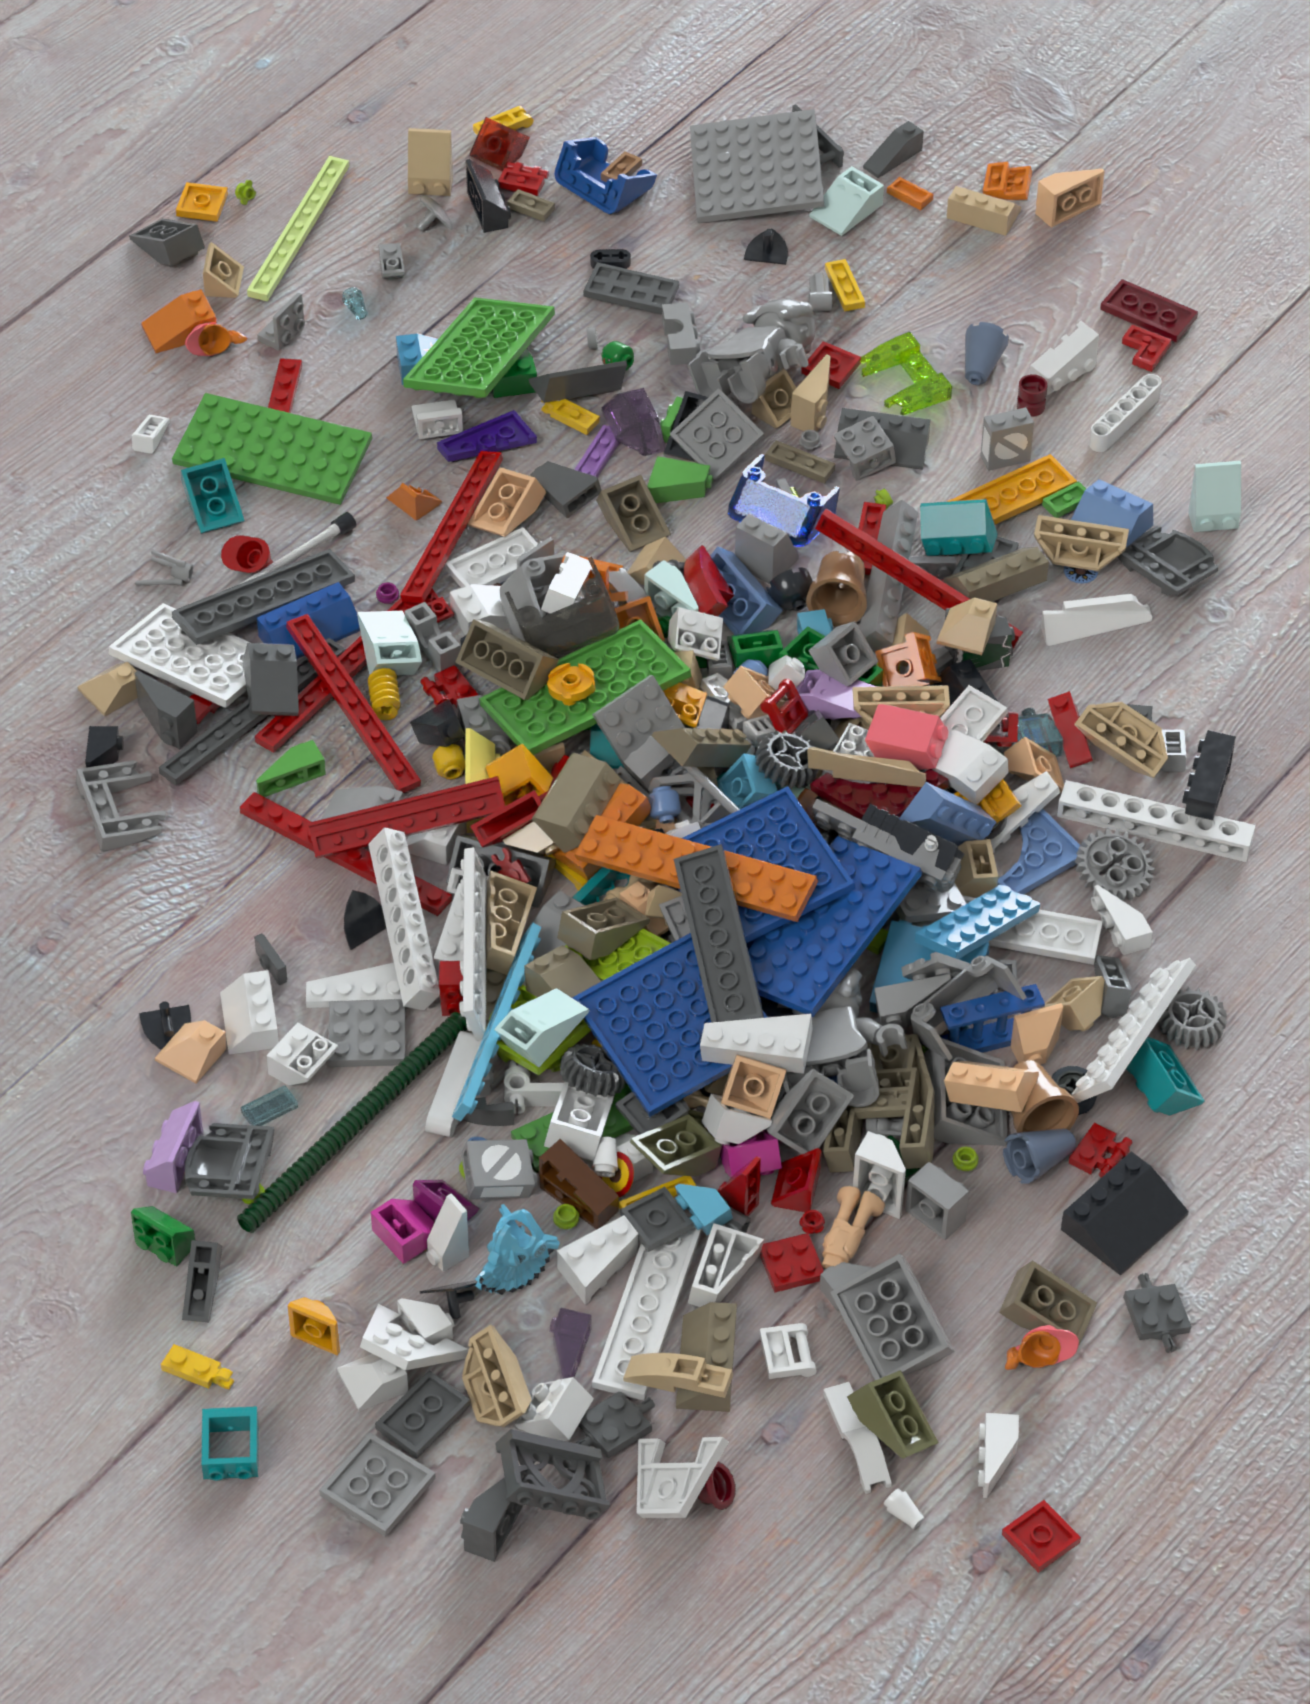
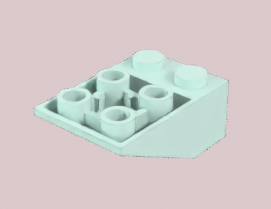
M851 166L836 178L824 194V207L814 208L809 217L842 236L883 205L884 185Z
M403 611L358 612L357 616L369 675L381 668L392 669L396 672L397 676L415 675L422 663L418 641Z
M556 988L511 1010L494 1030L509 1048L540 1067L590 1010Z

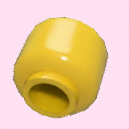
M451 744L448 747L439 746L434 751L432 759L439 776L451 780L462 775L465 770V758L460 746L456 744Z

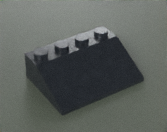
M1131 1151L1063 1211L1061 1231L1121 1276L1183 1220L1189 1211L1153 1167Z

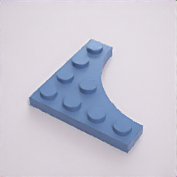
M1041 809L1038 813L1034 812L1022 828L1019 826L1022 835V850L1019 860L1006 874L998 879L997 886H1007L1012 891L1024 895L1077 864L1075 863L1076 853L1080 845L1044 809Z

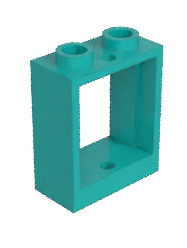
M257 1406L202 1409L201 1466L203 1480L218 1481L226 1478L249 1479L251 1477H258L259 1419ZM250 1431V1457L210 1459L211 1432Z

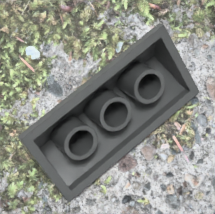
M621 361L550 373L531 378L529 383L543 403L621 390L627 362Z

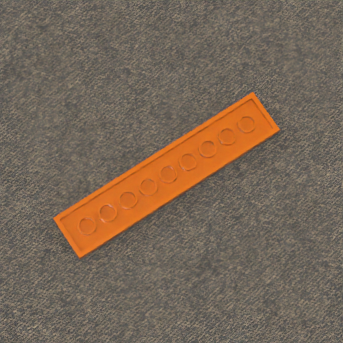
M596 815L575 852V856L580 861L680 889L674 859L710 848V846ZM724 850L737 905L798 922L818 883L815 875Z

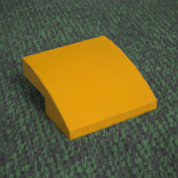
M1004 779L977 804L996 823L1008 817L1022 806ZM958 791L954 794V795H956V796H958V797H961V798H963V799H965V800H967V801H970V800H968L966 797H964L962 794H960Z

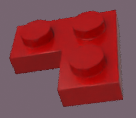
M1131 325L1122 337V344L1138 350L1133 357L1132 365L1152 372L1170 348L1172 339Z

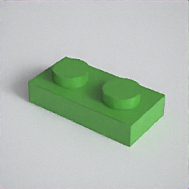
M677 396L673 405L670 404L668 406L666 418L660 422L661 442H668L683 399Z
M1078 481L1044 498L1042 506L1055 518H1059L1077 508L1086 488Z

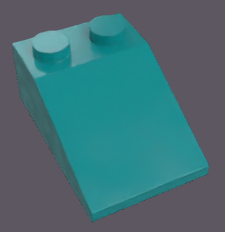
M225 458L181 470V481L201 534L245 522Z

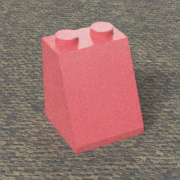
M878 704L865 742L874 757L910 761L917 770L935 769L941 757L945 741L948 738V729L939 716Z

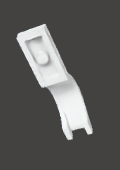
M846 1382L825 1388L823 1392L824 1398L841 1438L848 1441L854 1453L860 1482L865 1494L871 1493L870 1485L883 1481L886 1488L891 1487V1479L878 1438L859 1421L847 1398L848 1395L853 1393L850 1383Z

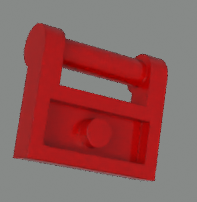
M783 679L772 696L766 698L760 704L761 710L768 714L772 721L774 729L780 733L786 730L788 734H791L808 716V710L790 679ZM786 694L788 700L778 709L776 704Z

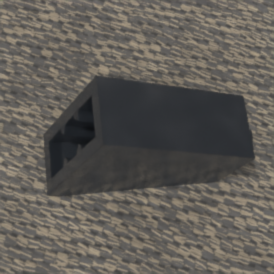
M450 700L442 702L410 722L418 742L422 744L448 747L465 736Z

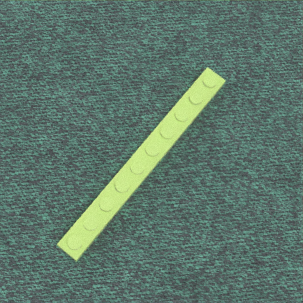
M332 156L328 157L247 289L248 297L268 302L347 172L349 160Z

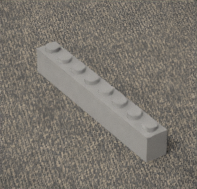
M903 500L883 511L877 541L909 560L918 512ZM872 565L867 589V607L862 616L859 629L875 654V651L887 648L893 644L904 584Z

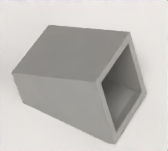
M748 514L736 526L735 555L753 576L768 584L777 575L787 571L799 559V555L788 534L751 514Z

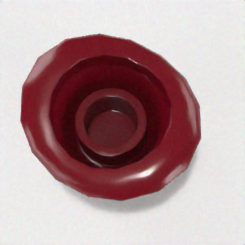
M717 1462L697 1497L702 1503L713 1505L719 1510L727 1509L733 1503L736 1495V1484L733 1475L723 1463Z

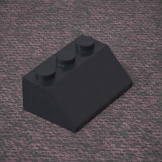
M467 159V194L483 232L508 228V219H511V212L509 206H505L504 194L499 192L498 180L493 178L491 171L471 159Z
M971 659L949 665L938 676L941 677L942 682L930 685L948 686L950 706L968 685L998 702Z

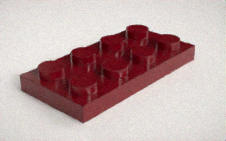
M1121 279L1100 305V310L1150 332L1172 339L1171 341L1176 343L1198 317V311L1124 279Z

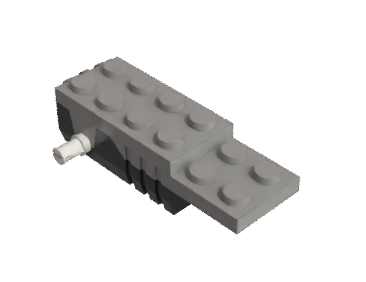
M816 799L812 809L816 824L820 828L827 831L833 829L839 832L838 835L841 838L849 841L853 840L859 846L868 847L920 867L922 875L918 882L922 883V886L930 892L936 893V891L943 893L953 887L955 879L961 870L960 862L965 855L962 851L958 850L956 844L906 820L902 821L899 817L893 814L890 815L883 809L879 810L873 804L869 805L860 820Z

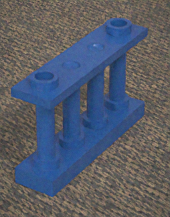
M1033 984L1021 987L1026 995L1024 1000L1004 991L940 1007V1012L949 1030V1034L941 1035L940 1037L981 1053L1011 1046L1014 1018L1007 1019L1008 1015L1020 1012L1023 1014L1032 1011V1009L1044 1007V1000L1037 985ZM997 1018V1022L983 1025L984 1021ZM973 1024V1028L960 1031V1027Z

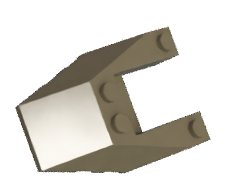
M917 1034L905 1035L908 1049H902L901 1045L898 1044L888 1046V1054L885 1057L881 1054L878 1045L867 1042L868 1049L871 1050L875 1060L879 1096L875 1102L865 1107L848 1105L825 1138L823 1153L830 1173L854 1171L855 1153L860 1145L864 1119L904 1116L899 1149L905 1168H922L928 1162L932 1163L934 1152L935 1092Z

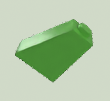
M657 456L647 487L655 503L705 497L707 488L711 489L713 475H710V465Z

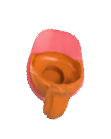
M204 323L197 325L186 338L185 345L194 355L213 356L224 352L231 342L241 344L247 341L248 338L238 331H228L217 323Z
M1052 1325L1034 1328L1023 1337L1020 1345L1011 1347L1007 1351L1005 1369H1016L1020 1362L1033 1368H1041L1067 1360L1077 1352L1079 1339L1074 1333L1056 1329Z

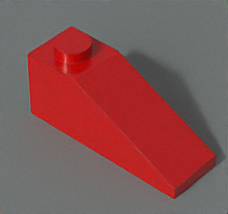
M1070 691L1047 699L1070 769L1093 761L1086 736L1075 726L1080 716Z
M758 1156L737 1171L728 1182L724 1181L718 1189V1193L726 1199L730 1207L748 1217L759 1205L761 1158Z

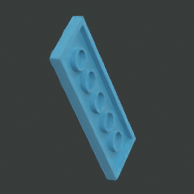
M999 885L916 932L914 942L938 953L959 959L1038 913L1040 903L1032 900L1027 895H1021L1012 891L1007 886Z

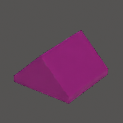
M415 1180L413 1183V1200L434 1222L446 1197L451 1193L467 1210V1221L480 1209L443 1180Z

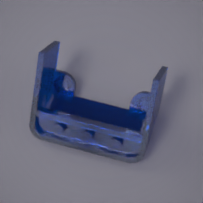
M760 454L743 471L729 502L728 516L741 522L748 514H751L787 533L793 546L803 547L808 545L820 533L815 527L824 510L828 509L836 514L840 488L836 486L826 497L817 492H810L802 498H798L764 483L766 476L763 471L765 455Z

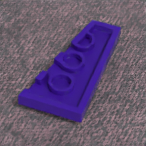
M512 410L438 441L437 449L448 462L478 456L480 451L497 452L537 443V436L517 412Z

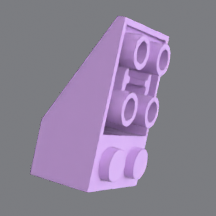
M819 669L807 670L805 678L796 689L808 712L819 710L825 719L836 720L839 718L857 719L861 717L853 707V687L876 686L860 680L854 681L850 686H845Z

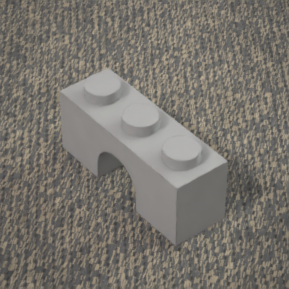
M688 302L662 304V323L664 334L668 335L670 365L689 364L700 352V342L695 341L697 339V327L692 325L695 324L694 311L689 310Z
M423 602L405 610V617L418 641L419 647L440 672L453 665L459 666L455 661L460 652L461 645L449 631L441 634L437 625V616L429 606Z

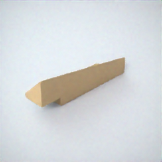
M816 747L808 748L807 751L808 768L833 771V778L923 787L926 783V774L919 772L910 761L841 754Z

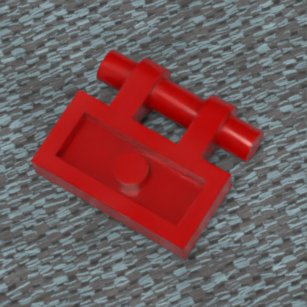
M508 162L507 168H504L498 179L499 188L515 192L519 189L538 196L545 183V179L549 177V171L543 170L540 166L529 167L521 162Z
M455 665L435 673V682L430 681L428 677H423L420 680L423 691L434 699L435 706L450 700L451 704H454L457 708V699L479 695Z
M1094 1122L1069 1157V1164L1090 1175L1098 1168L1101 1170L1099 1176L1102 1178L1121 1159L1129 1154L1132 1140L1124 1137L1121 1142L1116 1143L1117 1133ZM1107 1152L1112 1154L1110 1158H1103Z

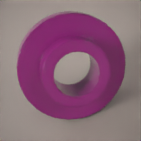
M382 583L376 591V598L384 604L394 603L399 598V590L393 583Z

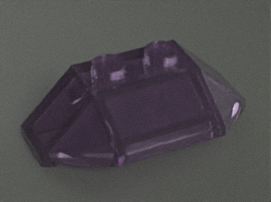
M644 388L615 394L601 407V411L618 442L639 451V454L643 456L665 451L659 418Z

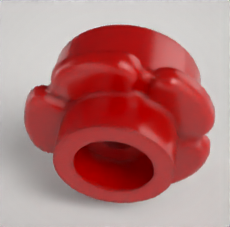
M808 1210L800 1218L799 1224L805 1233L818 1234L824 1229L825 1219L819 1211Z

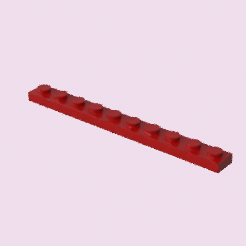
M480 451L400 594L402 602L419 604L425 602L503 461L501 452Z
M825 509L815 527L816 530L945 611L948 608L970 600V598L828 509ZM1008 623L1009 627H1013L1015 633V640L1011 642L1014 649L1023 632Z
M400 598L387 611H403L405 615V610L417 606V604L402 602ZM362 636L338 657L351 678L367 665ZM319 676L298 695V716L276 715L255 735V743L274 753L333 697Z
M305 614L287 621V630L395 789L405 793L420 787V778L309 615Z
M253 792L240 806L241 814L314 852L308 823L311 821L256 792ZM358 848L325 857L377 885L369 851ZM414 875L421 908L438 917L451 903L452 894Z

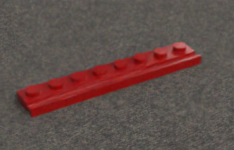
M495 776L310 822L308 826L315 857L322 858L369 846L368 844L384 827L405 832V837L487 817L505 807L499 777Z

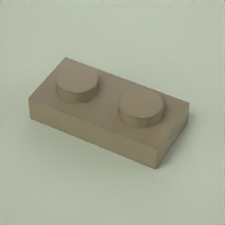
M519 189L507 201V206L511 210L543 222L555 210V203Z

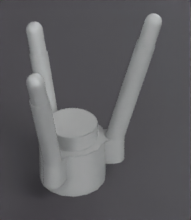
M152 550L151 554L159 558L151 557V560L172 567L171 576L175 577V579L136 581L135 584H176L182 586L183 581L190 582L193 564Z

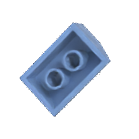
M1098 479L1084 491L1071 520L1129 529L1126 547H1128L1154 525L1153 503Z

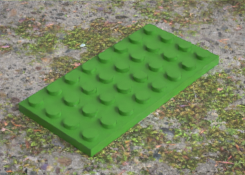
M474 297L403 379L404 387L413 388V390L417 391L429 390L435 393L445 392L453 393L457 396L469 395L475 398H486L555 315L554 306Z
M205 393L172 457V462L175 465L190 468L225 458L232 479L341 505L373 438L371 432Z
M640 619L559 659L556 667L566 663H570V667H578V663L591 668L594 673L595 692L577 701L574 705L567 706L562 701L554 699L548 692L547 684L528 700H524L501 687L479 698L480 706L517 746L523 743L535 755L597 724L592 715L593 713L649 675L655 677L662 691L692 677L691 669Z

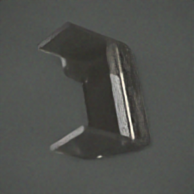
M592 557L588 558L593 578L587 580L582 587L585 599L541 617L538 609L533 606H525L517 610L509 591L505 593L510 611L525 642L555 658H559L612 636L619 630L620 623Z

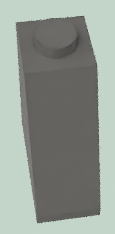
M549 461L537 467L530 474L545 489L546 494L544 497L566 518H569L602 491L596 476Z

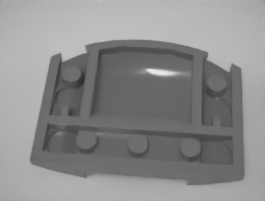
M1158 526L1143 533L1118 556L1119 560L1130 572L1135 570L1159 586L1161 593L1166 595H1178L1218 572V565H1215L1213 562L1214 556L1204 545L1176 530H1172L1170 534L1161 533V527Z
M213 1123L209 1126L212 1132L206 1136L200 1134L191 1146L186 1158L185 1180L192 1196L254 1199L260 1191L259 1184L268 1156H271L274 1127Z

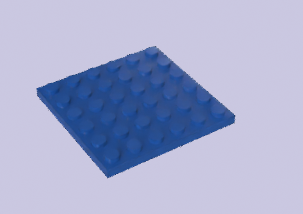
M788 786L682 838L710 847L722 844L725 851L815 875L818 883L801 916L856 889L853 880ZM737 905L746 943L792 921Z
M691 933L572 997V999L590 1010L583 1018L649 1117L728 1074L731 1070L732 1065L702 1061L700 1043L704 1024L712 1022Z

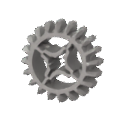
M1188 986L1185 992L1179 989L1158 1020L1162 1034H1167L1168 1041L1175 1040L1176 1046L1184 1044L1186 1049L1189 1046H1194L1197 1050L1199 1045L1207 1048L1209 1043L1215 1044L1217 1039L1221 1038L1226 1028L1227 1013L1224 1010L1223 1002H1218L1217 996L1210 997L1209 990L1202 993L1199 987L1196 991H1192Z

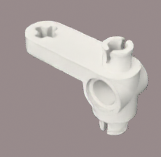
M512 1060L509 1063V1069L504 1074V1101L513 1102L514 1114H516V1108H518V1114H521L527 1106H556L564 1083H530V1072L520 1064L516 1065V1062Z

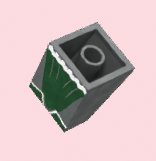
M950 608L946 609L945 611V620ZM996 616L995 625L982 655L947 646L945 648L949 650L953 658L952 664L971 659L978 671L1009 667L1010 657L1013 656L1011 642L1015 640V633L1013 627H1009L1006 617Z

